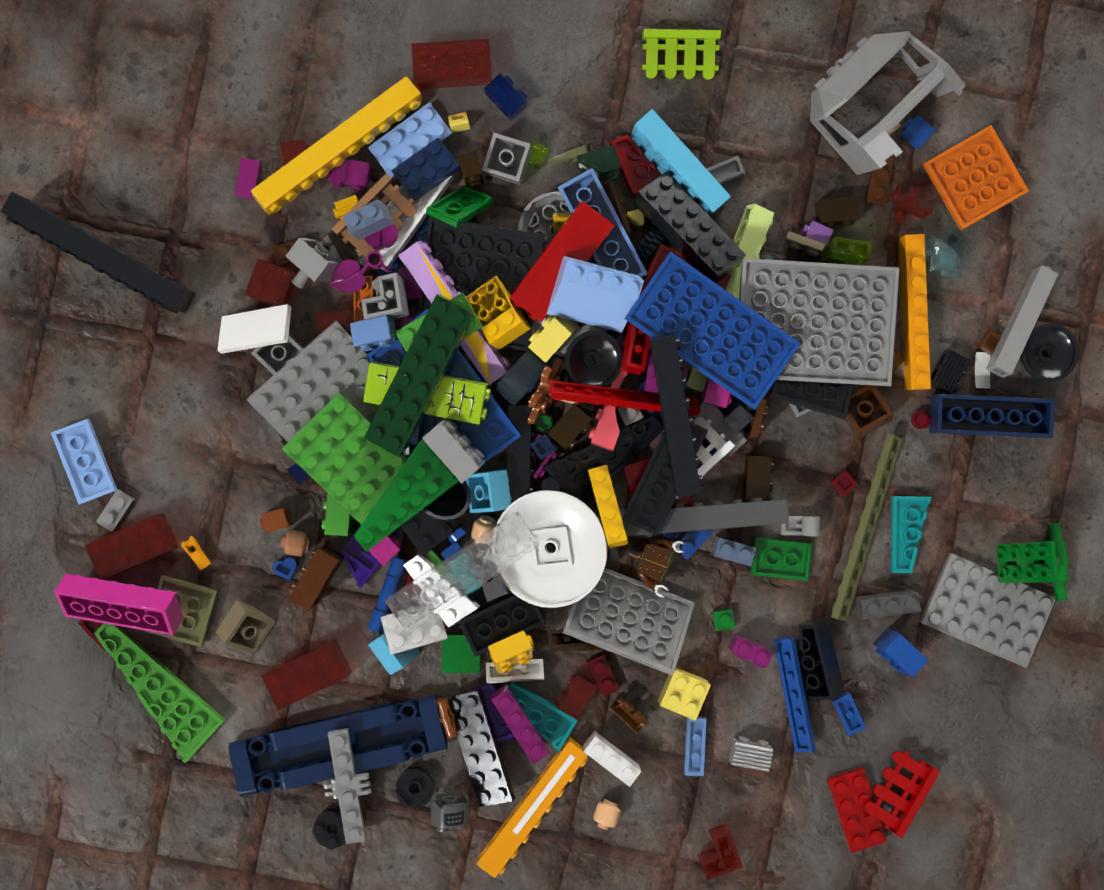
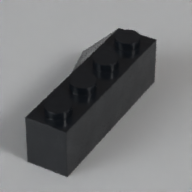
M810 619L799 625V645L802 651L800 667H802V680L806 700H835L845 693L828 619Z

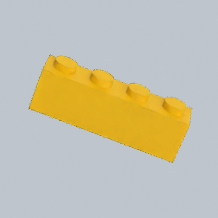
M607 465L589 469L588 473L609 549L628 544Z

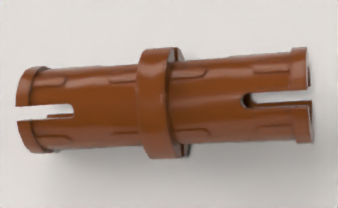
M448 698L438 699L436 704L440 714V723H443L447 739L454 738L459 734L454 722V713L450 710Z

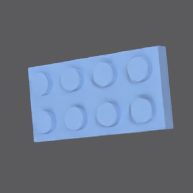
M429 102L368 148L385 172L393 179L395 176L391 171L438 137L444 142L453 134Z
M85 419L51 432L78 504L89 502L117 490L90 419Z

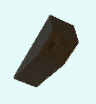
M564 629L546 631L549 651L602 649L564 634Z

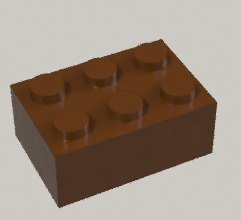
M326 545L312 551L308 558L311 560L310 563L302 568L298 575L301 577L300 580L294 583L288 592L291 594L288 600L307 611H310L318 604L344 559L342 554Z

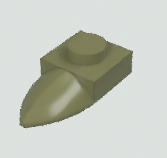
M585 145L548 159V162L581 163L587 157Z

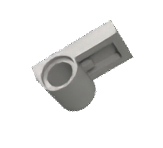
M789 516V523L780 524V535L820 536V516Z

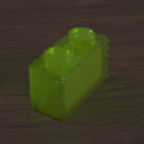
M835 236L828 242L826 258L865 263L870 260L872 242L867 240L860 241L859 239L852 240V238L845 239L844 237L841 239Z

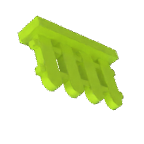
M644 29L642 41H646V44L642 45V50H646V65L642 64V70H645V75L648 79H654L657 76V70H664V75L669 80L676 76V71H683L684 78L687 80L693 79L696 71H703V78L711 80L715 75V71H719V66H715V51H719V45H716V42L721 39V30ZM658 41H665V44H658ZM677 41H684V45L677 44ZM697 41H704L703 45H697ZM658 50H665V65H658ZM677 50H684V65H677ZM696 51H703V65H696Z

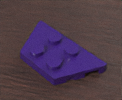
M400 527L391 536L395 535L399 539L404 530ZM354 533L342 549L341 554L347 562L351 574H353L357 581V586L361 589L380 565V562L369 551L366 553L354 537Z

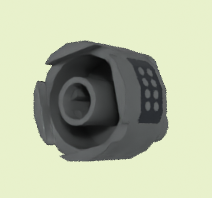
M443 792L436 794L435 799L430 798L431 824L437 827V831L447 832L450 828L466 829L468 827V795L462 793V796H456V792Z

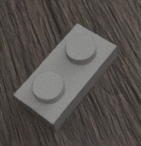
M120 489L116 490L96 522L109 531L115 532L135 502V499Z

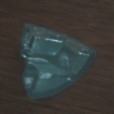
M926 236L925 256H931L930 271L941 272V276L961 278L962 264L952 246L939 238Z

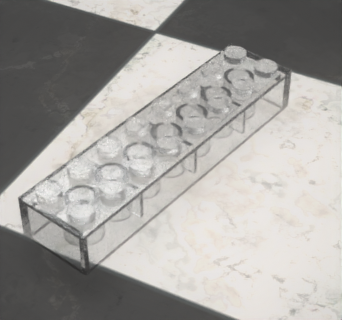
M517 511L391 594L385 602L406 633H408L537 549L540 543Z

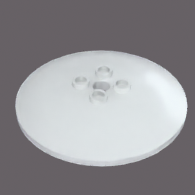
M543 490L524 495L506 508L495 526L492 538L494 565H496L507 588L517 597L530 604L548 608L573 604L592 591L601 579L606 566L608 549L604 529L595 513L584 502L570 494L560 491ZM549 542L554 543L556 546V551L553 553L549 552L546 548Z

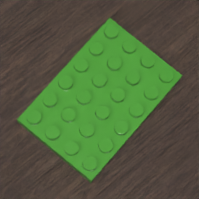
M338 393L282 450L362 525L407 458L404 455L398 457L364 439L371 423Z

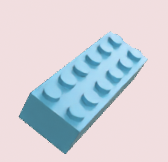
M653 109L635 123L631 139L638 147L645 151L644 155L646 158L657 165V169L662 175L668 172L710 217L725 205L731 196Z

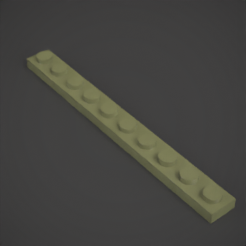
M887 434L886 439L883 441L881 456L877 460V469L871 480L870 492L866 496V505L860 516V524L854 536L855 541L849 552L847 566L843 571L844 576L838 588L836 602L832 607L831 617L838 620H848L903 439L895 435Z

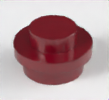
M918 410L911 416V423L917 429H925L931 422L929 413L924 410Z

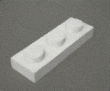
M532 659L523 666L519 664L505 674H502V672L498 674L493 662L486 663L487 684L544 680L543 659Z

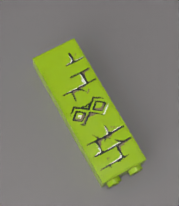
M376 361L370 362L363 402L380 405L400 366ZM444 375L425 414L480 424L487 416V408L484 407L485 402L489 401L491 389H488L489 384Z

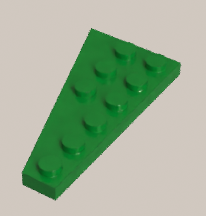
M421 439L354 537L367 553L460 481L428 444Z

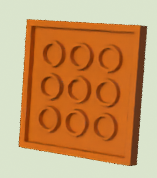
M992 125L922 164L959 230L968 227L1029 192Z

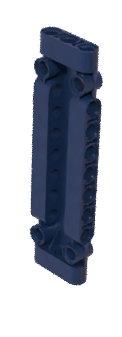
M432 695L415 700L407 699L398 704L397 702H390L272 730L268 734H258L256 737L230 742L228 746L238 793L240 797L260 792L269 793L273 789L287 790L330 780L335 777L328 732L332 730L349 729L356 773L402 763L409 760L410 757L420 758L424 754L448 749L443 723H440V714L436 704L437 696ZM411 706L414 712L407 713L404 707ZM256 741L262 742L263 748H259L256 745ZM418 743L422 745L423 749L415 750L413 744ZM265 778L270 779L272 785L266 784Z

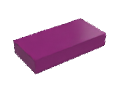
M241 158L234 194L236 197L255 200L251 190L258 185L261 161Z

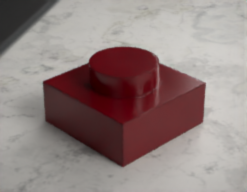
M842 470L829 482L842 497L858 485L846 470Z

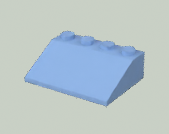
M563 256L547 314L622 333L627 323L624 318L639 298L644 280L638 275Z

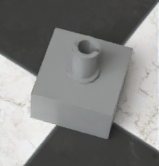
M298 238L286 255L291 262L301 269L292 280V283L299 288H303L309 278L314 282H329L336 266L341 262L316 239Z

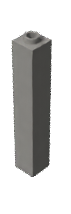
M1040 265L1031 271L986 367L987 370L1002 378L1012 375L1056 281L1058 273L1054 272L1049 266Z

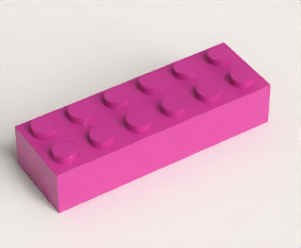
M65 574L54 591L66 617L174 636L184 618L176 593L168 590L163 591L151 587L146 588L116 581Z

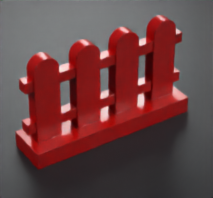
M898 750L892 753L891 757L896 762V765L893 769L885 767L882 770V775L887 781L884 786L881 784L873 786L872 791L877 796L875 802L867 800L863 803V809L868 813L867 817L872 820L875 817L884 822L883 827L891 830L900 838H903L940 773L938 769L923 760L917 762L910 758V753L906 750L903 753ZM902 766L913 772L910 779L899 773ZM893 783L903 789L900 796L889 790ZM883 800L894 806L891 812L880 807Z

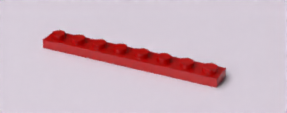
M549 380L547 385L550 399L558 401L565 400L576 403L582 402L594 405L600 404L612 407L661 411L658 393ZM688 397L691 409H688V415L699 416L701 409L697 399Z

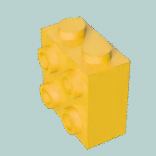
M524 630L488 646L490 657L498 674L501 672L502 674L508 673L513 670L514 666L519 664L520 666L528 664L531 661L530 659L533 658L532 652L535 651L531 636H526Z

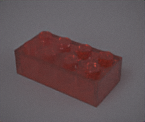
M489 39L411 44L414 84L418 90L493 85Z
M164 513L151 516L85 545L100 580L115 576L179 548Z
M335 638L266 671L261 676L277 710H280L348 678L352 671Z

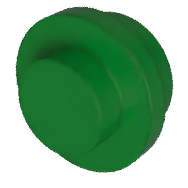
M540 414L535 424L536 429L542 433L549 432L554 425L552 417L548 414Z

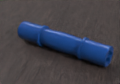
M399 556L392 558L377 605L373 608L374 611L368 625L369 630L382 633L381 617L390 614L389 610L395 598L399 581H402V575L405 570L404 564L408 560Z

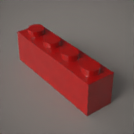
M628 323L620 371L639 375L646 367L650 345L649 338L651 337Z

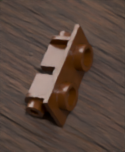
M618 695L610 709L638 734L642 727L645 728L649 724L648 718L638 710L636 711L626 696Z

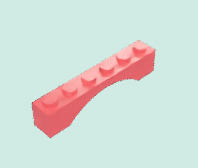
M626 336L624 337L622 348H624ZM620 371L617 378L611 383V388L619 389L629 372ZM604 405L603 410H598L595 420H598L596 428L592 427L589 438L592 439L591 444L613 451L620 429L617 424L615 407Z

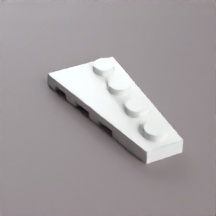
M421 553L404 564L406 570L448 627L480 606L475 601H471L462 589L459 590L454 586L452 580L448 577L445 578L439 572V569L426 557L422 556Z

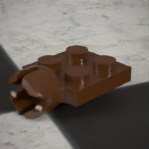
M772 386L754 410V419L748 424L745 438L756 439L759 435H762L764 424H761L762 418L766 417L769 405H766V402L773 400L769 398Z

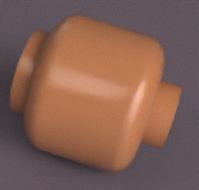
M289 530L286 536L282 535L280 547H284L286 555L301 557L308 551L310 538H307L305 532Z

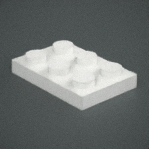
M431 603L381 617L391 655L447 639L442 618Z

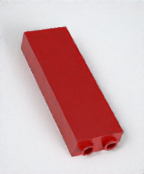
M581 200L510 295L512 305L519 310L521 308L525 309L528 312L527 316L532 320H540L542 322L548 315L547 310L563 256L588 262L615 225Z

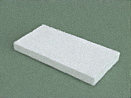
M285 304L222 316L217 351L222 354L288 342L292 307Z

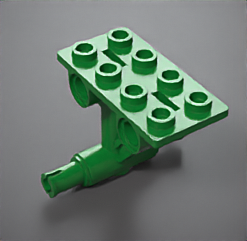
M1061 523L1048 524L1050 541L996 545L999 583L1051 582L1054 583V600H1068L1066 583L1069 581V559L1066 552V542L1062 540Z

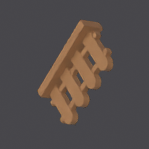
M386 173L345 215L379 200L378 198L384 194L385 196L379 201L386 204L390 200L400 209L396 214L390 211L397 231L402 229V222L399 218L403 214L407 217H413L416 214V209L413 206L415 201L411 198L408 201L398 191L400 187L397 184L393 187V180ZM344 217L332 228L333 233L338 238L342 235L344 236L342 241L345 244L349 241L359 251L357 255L360 258L363 255L366 257L369 252L374 251V248L369 246L364 239L359 240L349 234Z

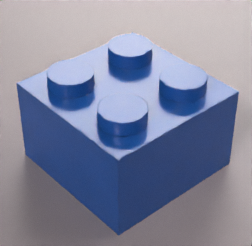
M887 628L873 643L877 648L876 652L883 659L891 662L890 665L904 676L908 674L914 677L928 661L901 634L890 628Z

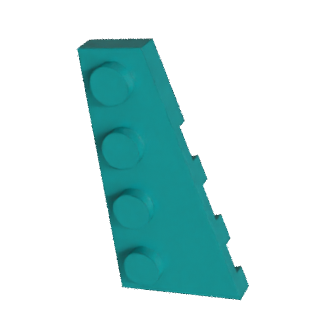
M891 496V573H912L918 551V542L922 536L923 523L926 520L928 504L932 497Z
M510 682L509 688L536 730L559 752L577 723L578 718L518 683Z

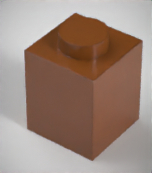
M288 507L261 514L260 524L266 533L292 526Z

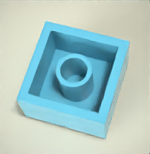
M507 470L474 473L466 479L471 493L470 513L505 510L511 505Z

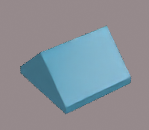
M382 633L368 644L390 675L404 668L421 653L419 648H414L391 655L385 633Z

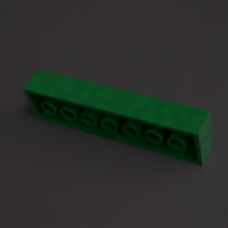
M436 294L364 439L398 457L405 453L476 313L441 294Z

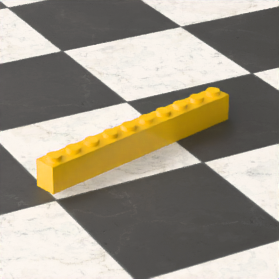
M407 76L253 188L251 193L254 199L268 215L277 213L285 203L293 201L300 192L311 188L316 180L324 178L331 169L342 165L347 157L358 153L362 146L370 144L378 134L386 132L396 121H401L409 111L416 110L422 103L421 93Z

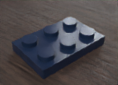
M438 137L391 171L410 198L416 201L459 171L461 167Z

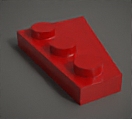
M628 135L610 141L609 146L631 196L638 194L641 189L661 176L655 169V165L646 159L642 154L643 152Z

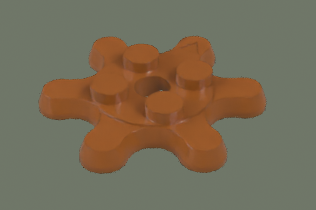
M559 356L556 357L551 368L549 366L544 368L538 389L530 398L528 406L532 408V411L528 418L529 424H536L540 414H546L550 404H553L555 399H550L547 385L549 380L562 381L559 372L564 361Z

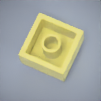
M550 315L542 324L544 329L541 330L539 328L529 339L531 344L528 348L545 363L575 330V327L565 318Z
M676 667L674 674L667 677L658 699L659 705L696 721L711 685L708 680Z

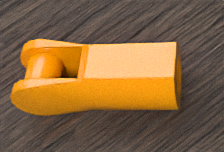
M190 536L188 541L181 542V546L200 571L212 564L193 536ZM194 546L196 551L192 552L190 548Z

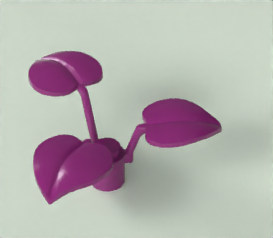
M393 224L365 237V241L369 246H377V249L367 254L365 266L360 270V265L356 261L344 260L336 266L329 284L343 292H356L365 285L366 279L362 273L369 266L373 269L382 267L389 274L394 273L384 265V258L379 251L381 246L389 248L396 243L398 232L395 225ZM406 267L400 268L397 274L404 279L407 300L420 298L423 290Z

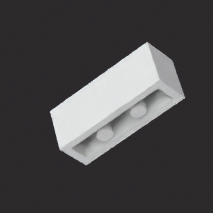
M596 731L584 743L583 751L629 787L641 773L638 763Z

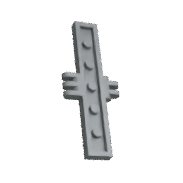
M349 729L332 730L328 732L335 777L330 779L331 782L323 784L324 789H328L324 793L325 796H333L334 799H339L346 844L365 842L366 834L359 796L372 793L371 788L368 787L371 785L370 780H366L369 779V773L356 774Z

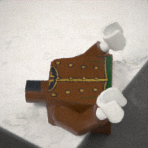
M666 537L651 539L649 543H644L642 549L631 546L628 553L629 557L637 560L635 568L637 569V575L644 585L655 591L657 596L662 598L664 596L661 595V590L669 591L666 586H663L675 554L676 552H685L680 550V544L687 545L684 541H676Z

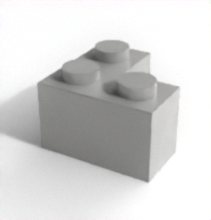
M397 273L378 276L380 296L361 300L364 319L388 315L394 319L408 317L409 311L404 279Z

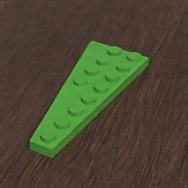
M103 623L94 633L106 652H109L116 662L115 665L118 669L122 670L127 678V682L138 693L136 695L150 715L156 719L163 734L167 735L172 742V747L179 752L183 758L182 761L186 763L226 719L120 626Z

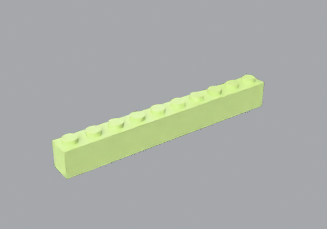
M757 204L746 205L733 240L746 254L744 258H760L759 253L761 247L766 242L767 231L773 224L774 212ZM741 264L729 274L732 276L725 289L737 299H739ZM689 365L686 378L687 388L703 393L707 377Z

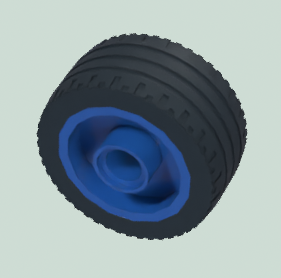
M529 349L494 388L509 403L515 406L541 381L540 378L546 366L551 367L553 364L549 360L545 363Z

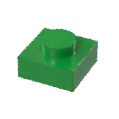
M731 608L712 611L716 631L735 629L733 610Z

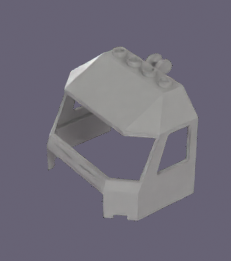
M909 31L875 34L869 38L863 37L856 44L858 48L854 52L850 50L842 59L840 58L835 62L834 67L826 71L828 77L820 79L815 84L816 89L811 93V123L856 175L880 169L888 163L887 158L893 154L897 157L903 152L888 133L929 92L935 98L952 91L959 96L962 94L961 90L966 85L945 60L915 38ZM908 42L930 63L921 67L917 66L902 47ZM898 53L916 74L917 80L921 81L877 125L858 139L830 115L847 102L877 71ZM825 120L848 143L839 145L819 121Z

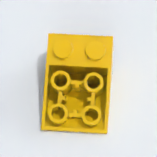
M498 276L493 277L466 296L483 326L481 329L488 343L500 350L531 329L522 311L512 305L510 294Z

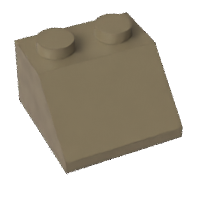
M236 600L216 633L224 644L255 654L275 624V620L252 605Z

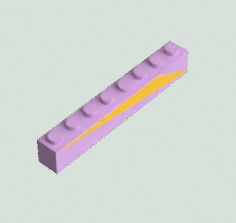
M418 241L398 255L431 303L436 294H441L450 300L461 294V292H457L453 287L454 282L451 277L446 276L442 271L443 266L439 260L433 258L431 248L427 243ZM482 329L462 340L460 345L489 385L510 370V363L505 356L502 357L498 352L499 349L488 343Z

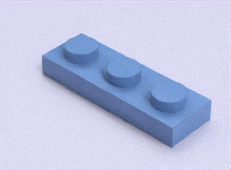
M688 717L686 719L684 775L704 776L706 717H697L696 721Z

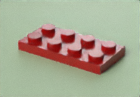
M860 767L826 778L849 851L854 853L888 842L881 821L875 817L872 820L867 817L868 813L863 809L865 801L875 802L864 768Z

